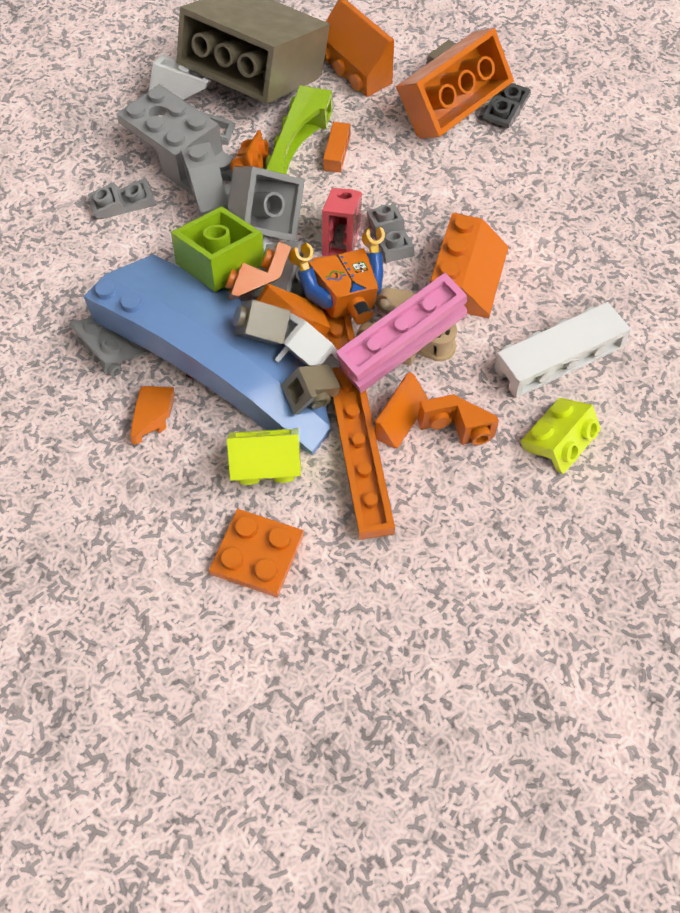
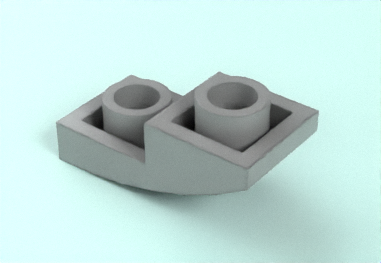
M146 178L121 189L113 182L88 194L92 211L96 218H109L157 205L151 186Z
M395 204L381 205L375 209L367 210V218L376 241V229L382 227L385 232L384 240L378 245L385 263L415 256L414 245L404 228V218Z

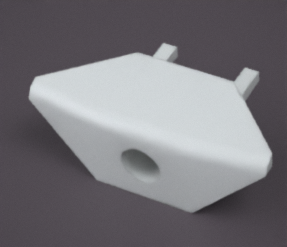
M290 313L283 343L285 348L275 360L279 363L285 354L290 351L306 366L330 364L331 368L340 367L336 347L307 321Z

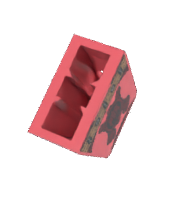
M331 189L322 210V256L354 251L361 225L362 192L353 189ZM337 224L345 225L343 243L346 245V249L331 247Z

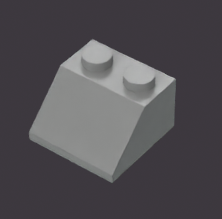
M254 166L233 167L227 210L261 231L262 236L296 241L305 179Z

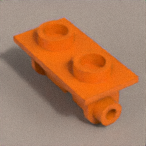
M257 130L253 139H247L242 142L237 156L230 163L232 172L233 167L254 166L263 168L269 155V146L266 139L263 140L261 130Z

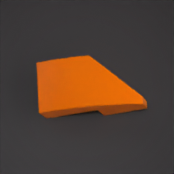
M141 386L130 437L132 444L137 445L141 443L142 436L152 431H158L160 434L167 428L166 419L170 417L174 404V387Z

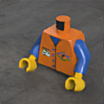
M379 227L376 229L377 241L371 239L369 228L364 231L362 242L369 248V253H366L365 249L362 248L309 261L313 256V248L310 244L304 243L301 245L303 257L299 255L297 247L291 249L289 260L300 268L297 273L305 297L325 309L333 318L351 314L356 324L368 322L373 316L371 308L374 306L376 296L381 292L383 258L382 252L378 250V245L385 238L383 228Z

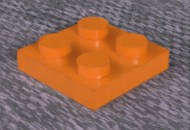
M237 508L209 568V573L212 576L278 598L303 539L304 530Z

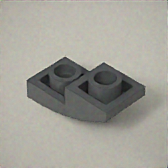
M511 83L492 98L483 115V119L509 128L528 101L531 89Z

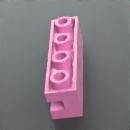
M446 273L442 274L336 351L341 371L358 391L362 393L466 317L467 308L464 304L467 303V295Z

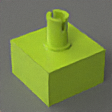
M222 206L171 231L176 264L214 292L220 289H224L227 292L230 291V289L227 290L225 288L231 269L237 270L242 263L257 269L261 267L264 257L262 232Z

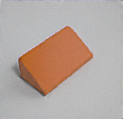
M409 372L405 375L375 420L376 440L396 449L417 420L420 401L428 399L413 373Z

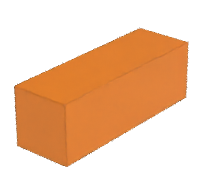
M333 122L323 158L324 171L342 172L351 136L350 123Z

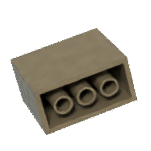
M199 0L180 6L176 63L268 104L297 90L300 85L305 86L317 80L322 75L330 23L274 0Z

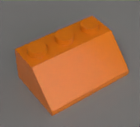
M338 0L325 21L330 23L324 62H328L334 67L338 76H344L355 91H360L368 97L393 84L394 39L348 0Z
M452 212L430 283L446 273L467 295V303L464 304L467 308V314L489 318L509 246L482 218Z

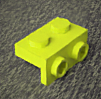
M559 397L520 442L523 449L529 453L552 459L556 471L564 474L591 441L597 437L601 427L592 404Z

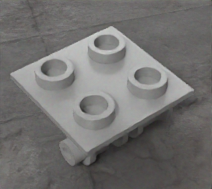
M92 317L69 323L76 332L77 342L87 349L88 355L96 363L100 362L106 375L110 374L112 377L119 375L122 371L121 363L124 360L152 353L95 323Z

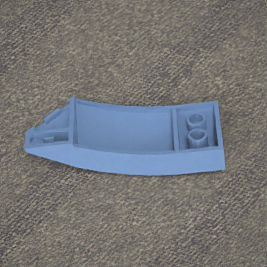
M152 254L105 274L83 296L95 323L173 364L231 403L260 427L266 430L299 428L300 449L312 456L331 432L326 406L318 409H312L309 406L300 414L294 415L281 387V384L298 367L306 365L290 351L278 363L275 358L285 348V344L268 345L234 335L236 326L233 325L234 314L237 307L241 306V303L244 301L239 298L235 300L228 299L229 292L220 289L214 292L181 267Z

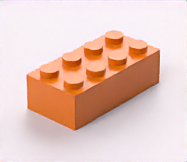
M494 27L470 33L395 87L416 136L424 139L440 137L514 82Z

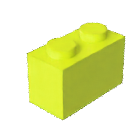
M299 428L229 433L227 449L230 481L239 480L241 485H252L259 483L260 479L274 478V482L286 483L294 481L297 476H301Z

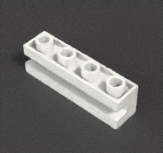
M609 302L598 307L592 306L583 311L582 314L569 320L563 319L554 327L543 332L537 331L526 340L515 345H506L497 352L494 370L501 379L504 377L508 378L510 381L508 389L517 398L625 347L631 328Z

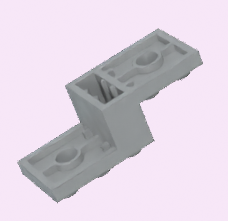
M160 84L116 113L118 122L158 151L163 175L192 196L193 194L185 175L180 149L210 142L219 165L222 180L230 182L228 185H224L229 202L233 173L230 163L233 157L222 149L219 124Z

